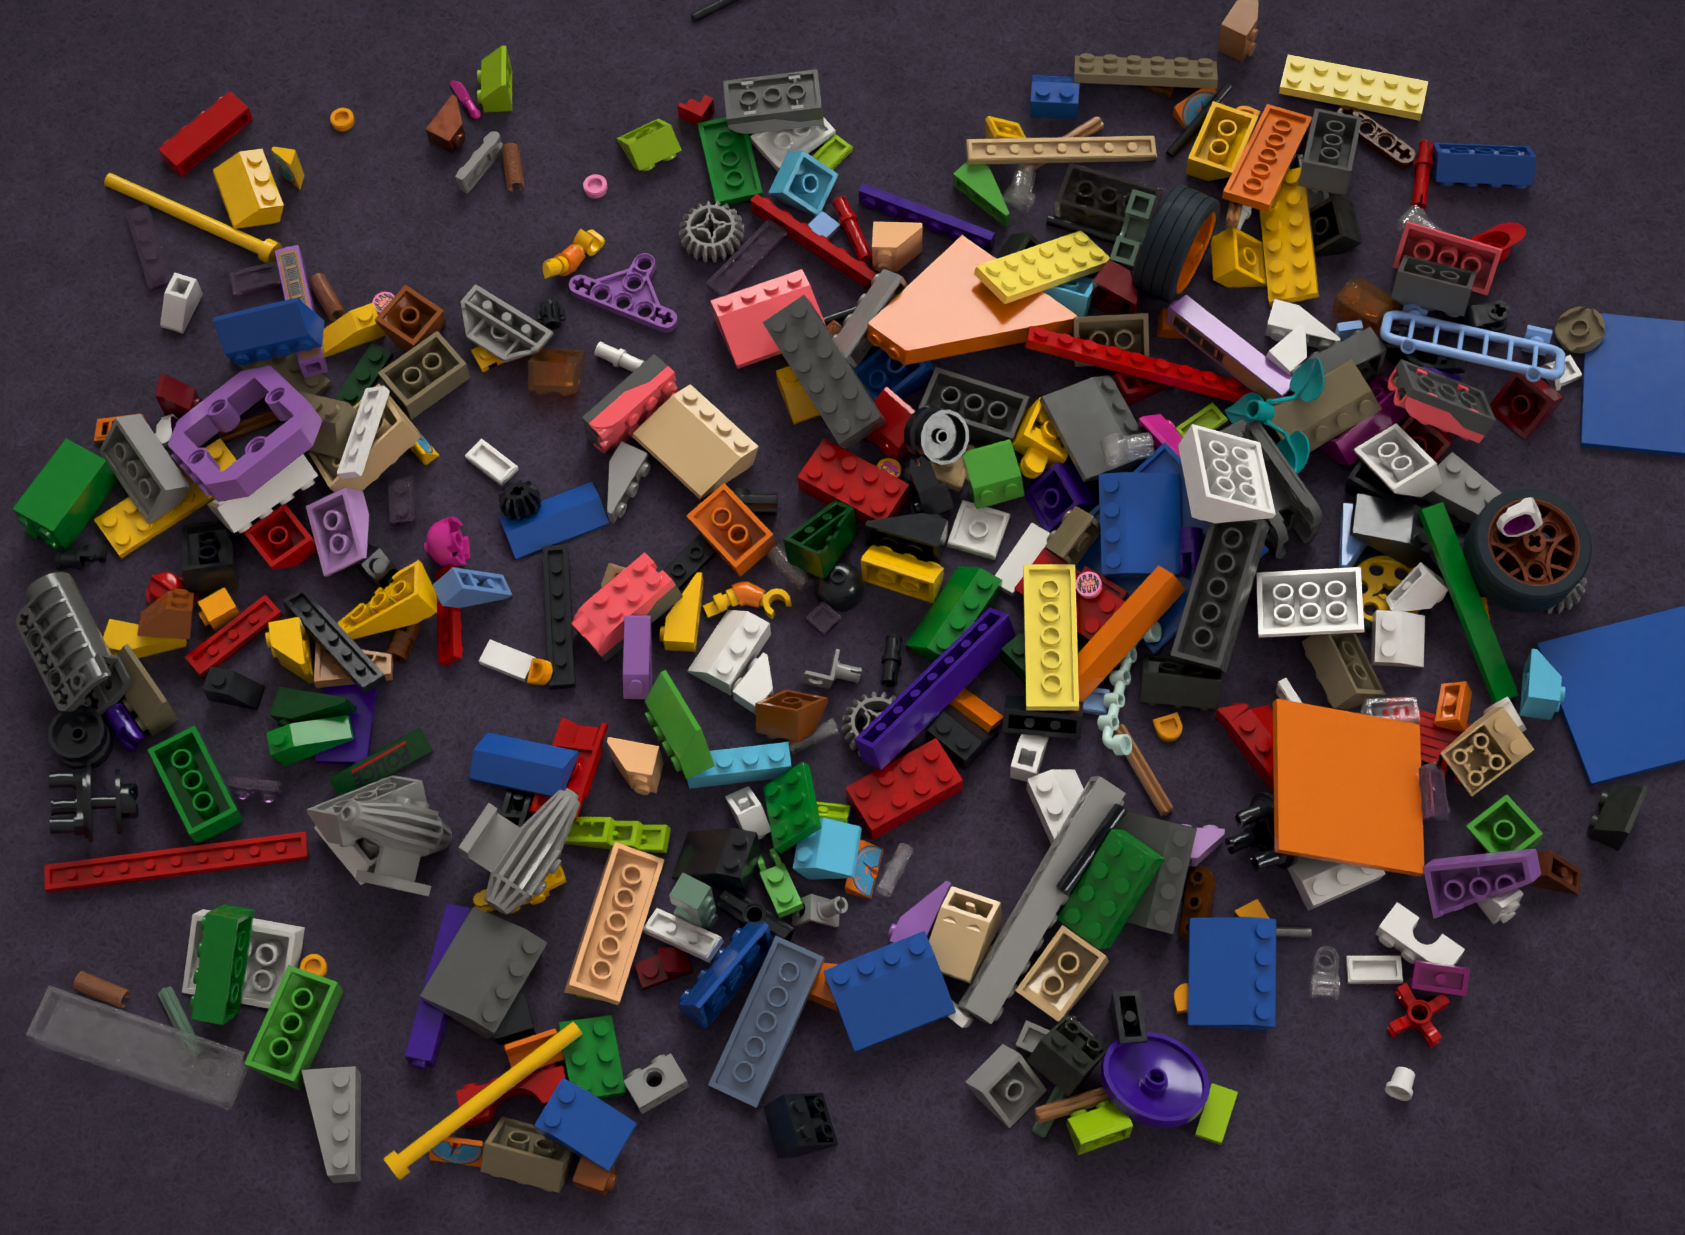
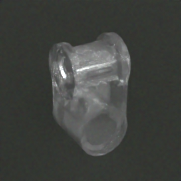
M1323 946L1316 951L1312 961L1310 999H1315L1318 996L1332 997L1333 1000L1338 1001L1340 991L1339 955L1334 948ZM1326 956L1330 958L1332 965L1323 966L1319 962V957Z

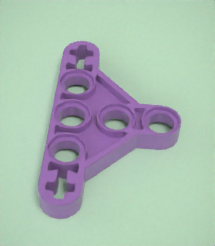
M642 253L637 255L629 269L596 280L585 275H576L569 281L570 293L577 299L664 333H670L678 326L677 314L673 310L660 305L650 281L656 270L655 259L650 254ZM643 261H648L652 264L647 270H641L638 266ZM634 280L641 283L637 289H630L628 287L629 282ZM581 283H584L585 288L576 290L575 285L580 286ZM600 291L608 293V297L604 300L596 299L595 295ZM621 300H628L630 302L627 308L617 307V303ZM643 308H648L652 311L648 317H641L638 314ZM671 318V322H667L666 325L663 324L662 319Z

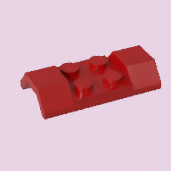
M561 718L552 746L579 752L566 788L579 796L578 801L581 803L573 821L574 823L578 818L584 797H588L603 752L601 747L609 725L601 723L599 727L581 726L566 718ZM535 794L529 811L535 814L550 797Z

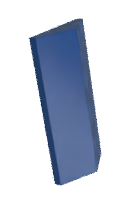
M592 482L541 501L542 506L537 509L538 513L531 514L529 518L524 517L519 521L517 518L510 520L508 516L504 515L499 517L516 560L542 551L544 546H555L610 524Z
M487 733L473 749L469 779L551 798L558 790H565L579 752Z

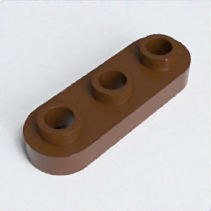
M1203 866L1194 868L1189 873L1180 926V935L1187 943L1189 918H1211L1216 877L1208 868ZM1199 901L1198 905L1193 907L1194 903Z

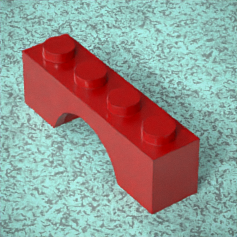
M553 1064L543 1067L542 1071L531 1073L464 1124L465 1129L491 1123L497 1107L505 1099L514 1095L522 1094L534 1097L545 1108L561 1079L567 1080L564 1067H558V1065ZM499 1077L489 1080L487 1084L478 1085L477 1083L463 1086L462 1090H457L459 1107Z

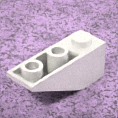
M1274 299L1267 324L1266 336H1270L1275 341H1281L1302 323L1306 329V347L1318 348L1322 352L1328 349L1332 343L1341 340V338L1299 305Z

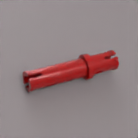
M1428 140L1419 142L1418 157L1414 162L1416 173L1411 208L1416 209V204H1418L1419 210H1424L1427 207L1430 171L1434 165L1432 161L1434 143L1429 141V146H1427Z
M845 196L837 197L833 200L832 205L838 214L839 224L844 228L858 261L863 260L864 263L873 259L872 252L858 225L857 215L852 212Z

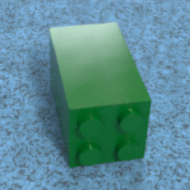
M65 439L14 506L13 511L18 517L17 521L24 526V532L33 539L40 537L45 540L44 543L55 551L57 548L68 550L117 485L118 480L105 459Z

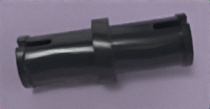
M897 634L886 636L885 654L881 658V663L883 664L881 684L884 686L886 683V687H895L898 683V667L902 663V658L900 657L902 637L899 635L897 638Z

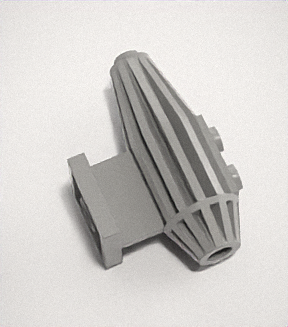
M568 788L565 791L558 790L521 827L498 814L496 807L490 803L487 804L460 844L459 854L460 858L468 863L471 860L490 872L485 902L491 907L508 915L528 900H532L534 895L538 897L541 895L547 885L544 880L549 873L554 874L562 862L559 859L581 805L578 801L579 796Z
M396 796L395 800L347 802L340 812L341 823L380 846L374 873L357 870L355 880L429 896L431 886L415 882L420 857L445 850L452 839L451 829L438 816L439 811L429 809L430 804L414 801L412 805L410 804L411 799Z

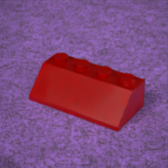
M1267 705L1249 709L1229 722L1227 734L1274 794L1273 709Z

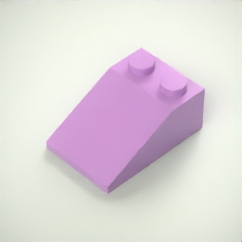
M343 488L306 506L324 576H330L367 558L369 512L363 491Z

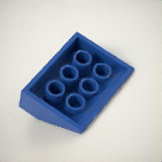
M1135 472L1099 474L1102 575L1108 580L1146 578L1158 565L1174 574V576L1180 575L1179 529L1182 528L1180 474Z
M1256 917L1189 918L1187 1026L1267 1032L1274 1028L1276 1007V919Z
M765 922L747 923L743 929L738 928L730 939L732 942L726 949L722 948L717 952L712 966L709 969H703L698 975L696 985L691 990L687 989L679 999L681 1013L704 1031L708 1029L764 962L772 945L770 928Z
M925 931L823 970L825 981L855 1053L956 1013Z

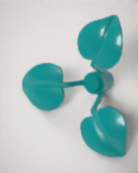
M1316 357L1311 358L1294 372L1290 381V389L1296 393L1295 395L1277 399L1268 398L1264 402L1259 394L1248 393L1225 410L1232 424L1242 419L1247 424L1256 420L1261 425L1264 423V425H1268L1284 435L1285 439L1279 441L1277 447L1296 474H1299L1307 463L1310 453L1308 438L1301 431H1295L1289 435L1287 431L1272 423L1271 420L1275 416V409L1272 405L1297 400L1299 397L1305 402L1316 400L1322 393L1325 385V376L1320 359Z

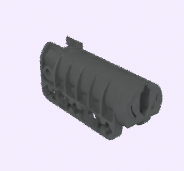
M1242 419L1219 431L1260 442L1276 513L1274 518L1264 519L1269 525L1266 541L1274 548L1276 558L1283 559L1286 556L1283 544L1289 539L1287 530L1290 528L1304 546L1309 545L1318 535L1322 519L1321 509L1259 421L1253 420L1247 424Z
M65 572L45 575L34 581L26 590L25 596L28 603L17 615V628L58 710L73 712L80 705H84L94 709L100 716H104L105 711L115 705L130 689L132 680L120 657L111 654L73 577ZM38 635L41 636V642L39 646L36 643ZM60 674L61 681L58 686L56 683V678Z

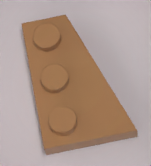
M316 643L315 687L355 684L323 648ZM362 650L385 674L386 681L393 680L392 654Z

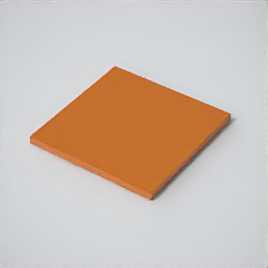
M1274 700L1275 853L1419 877L1424 875L1420 725L1288 700Z

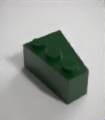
M835 500L783 538L788 563L825 579L858 533L854 508Z

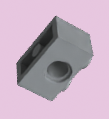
M671 1053L667 1056L663 1054L654 1058L651 1061V1065L643 1070L641 1068L633 1070L627 1075V1079L624 1080V1084L641 1114L689 1087L685 1076ZM653 1077H660L662 1079L661 1084L657 1087L649 1086L648 1082Z

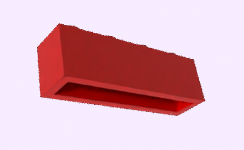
M230 91L225 96L220 97L209 109L201 112L194 121L184 126L174 137L163 143L158 149L163 161L182 178L253 120L250 110Z

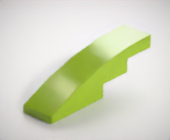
M578 817L572 824L565 844L611 850L614 843L617 842L645 853H667L671 828L668 825H643L639 821H615L611 817Z

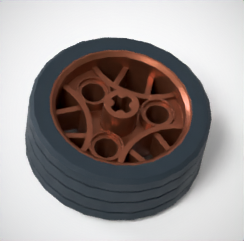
M1516 488L1494 497L1482 509L1465 536L1463 554L1477 590L1490 602L1503 609L1518 613H1536L1548 610L1562 602L1583 579L1590 565L1592 545L1591 536L1585 521L1578 511L1565 499L1552 492L1538 488ZM1533 497L1541 513L1543 525L1535 531L1519 537L1503 535L1496 524L1499 517L1507 512V508L1520 503L1524 498ZM1542 532L1546 533L1550 539H1546ZM1498 537L1505 539L1507 544L1501 543ZM1551 556L1562 561L1563 566L1550 564ZM1500 561L1511 571L1510 573L1500 565ZM1528 571L1534 572L1537 578L1532 577Z

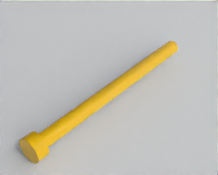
M109 173L104 180L106 187L258 254L259 260L266 264L274 265L277 261L275 250L282 249V245L272 239L262 241L112 173Z
M571 1022L399 1154L393 1150L384 1157V1161L400 1181L410 1173L408 1169L410 1165L583 1035L581 1030L574 1022Z

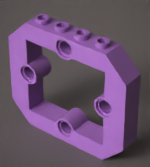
M270 365L240 371L178 419L168 442V446L173 451L170 456L186 475L200 487L207 497L213 495L218 502L249 497L314 445L322 419L312 405ZM266 396L265 401L278 420L288 421L269 436H259L251 440L245 447L246 454L221 472L219 465L207 449L199 447L219 431L228 432L234 429L240 422V415Z

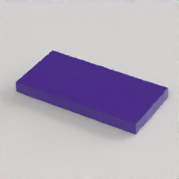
M356 684L324 687V694L345 697L357 707L355 713L348 715L351 721L354 740L316 754L315 761L317 764L352 765L370 754L377 687L366 694Z

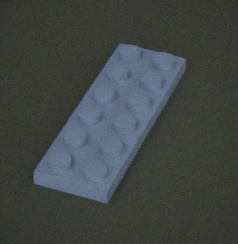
M775 936L711 1077L709 1086L759 1108L825 962V957Z

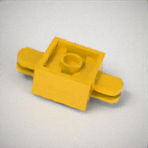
M1041 397L1026 411L1012 443L1013 449L1024 455L1019 469L1025 477L1030 479L1037 478L1044 472L1045 468L1048 470L1055 463H1064L1069 455L1040 402Z

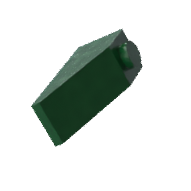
M279 687L269 715L277 721L278 726L283 727L291 723L355 713L357 707L345 697Z

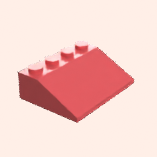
M802 269L711 300L716 324L737 369L782 354L763 322L801 296L805 295L824 322L812 288Z

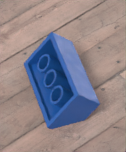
M1434 143L1433 177L1436 182L1443 186H1452L1456 182L1463 183L1464 186L1476 187L1478 183L1488 184L1487 186L1493 188H1500L1502 184H1509L1513 188L1524 189L1527 185H1534L1537 157L1530 146Z
M298 297L213 317V323L224 354L238 366L248 365L256 361H267L278 356H288L300 351H310L313 348L322 347L324 320Z

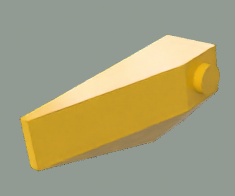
M419 560L398 571L392 576L394 581L384 590L379 587L374 591L375 596L366 605L360 603L338 622V625L352 640L417 624L426 618H430L437 612V593L423 564Z

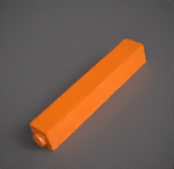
M1158 565L1078 653L1080 702H1084L1186 590L1174 574Z

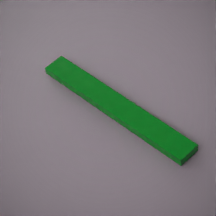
M1441 502L1417 511L1492 703L1495 704L1507 696L1509 699L1519 696L1444 503Z

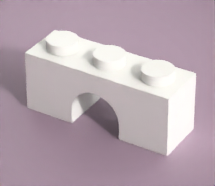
M1397 902L1378 927L1376 935L1379 936V941L1389 948L1395 947L1402 952L1401 956L1414 964V960L1455 966L1465 949L1444 934L1435 943L1430 945L1418 942L1413 935V929L1417 925L1419 917Z

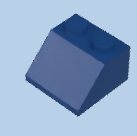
M1032 76L1030 117L1077 119L1079 83H1074V77Z

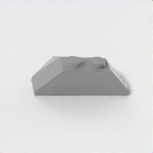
M476 284L461 300L467 339L505 363L539 352L553 335V331Z

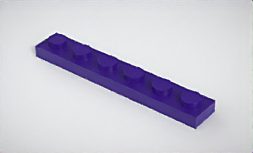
M862 183L858 190L859 203L868 209L875 208L881 210L889 217L894 218L897 216L905 219L908 223H922V226L926 227L930 232L934 234L942 233L949 236L953 241H956L963 235L981 249L991 252L995 244V232Z

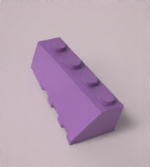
M1536 848L1433 859L1423 867L1433 919L1473 903L1487 900L1495 895L1530 884L1541 875Z

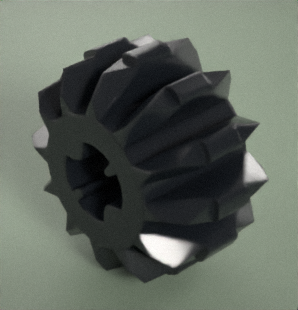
M519 480L518 483H511L509 487H503V492L498 494L501 512H503L504 516H508L510 520L517 518L521 521L524 517L529 518L531 514H537V509L542 506L539 489L530 481L523 483Z

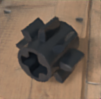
M545 300L540 303L541 309H535L536 320L549 330L559 328L561 321L566 320L563 304L559 305L556 300Z

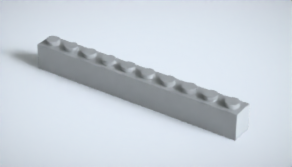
M1100 776L1090 778L957 1005L958 1007L984 1023L992 1024L993 1021H997L1000 1018L1004 1009L1002 1005L1006 998H1010L1017 988L1015 983L1020 974L1023 975L1028 970L1031 963L1029 961L1031 955L1042 946L1045 931L1054 925L1057 920L1056 912L1061 905L1063 906L1068 901L1071 892L1069 895H1064L1058 891L1057 883L1114 804L1117 803L1123 806L1124 801L1122 799L1126 794L1125 792Z

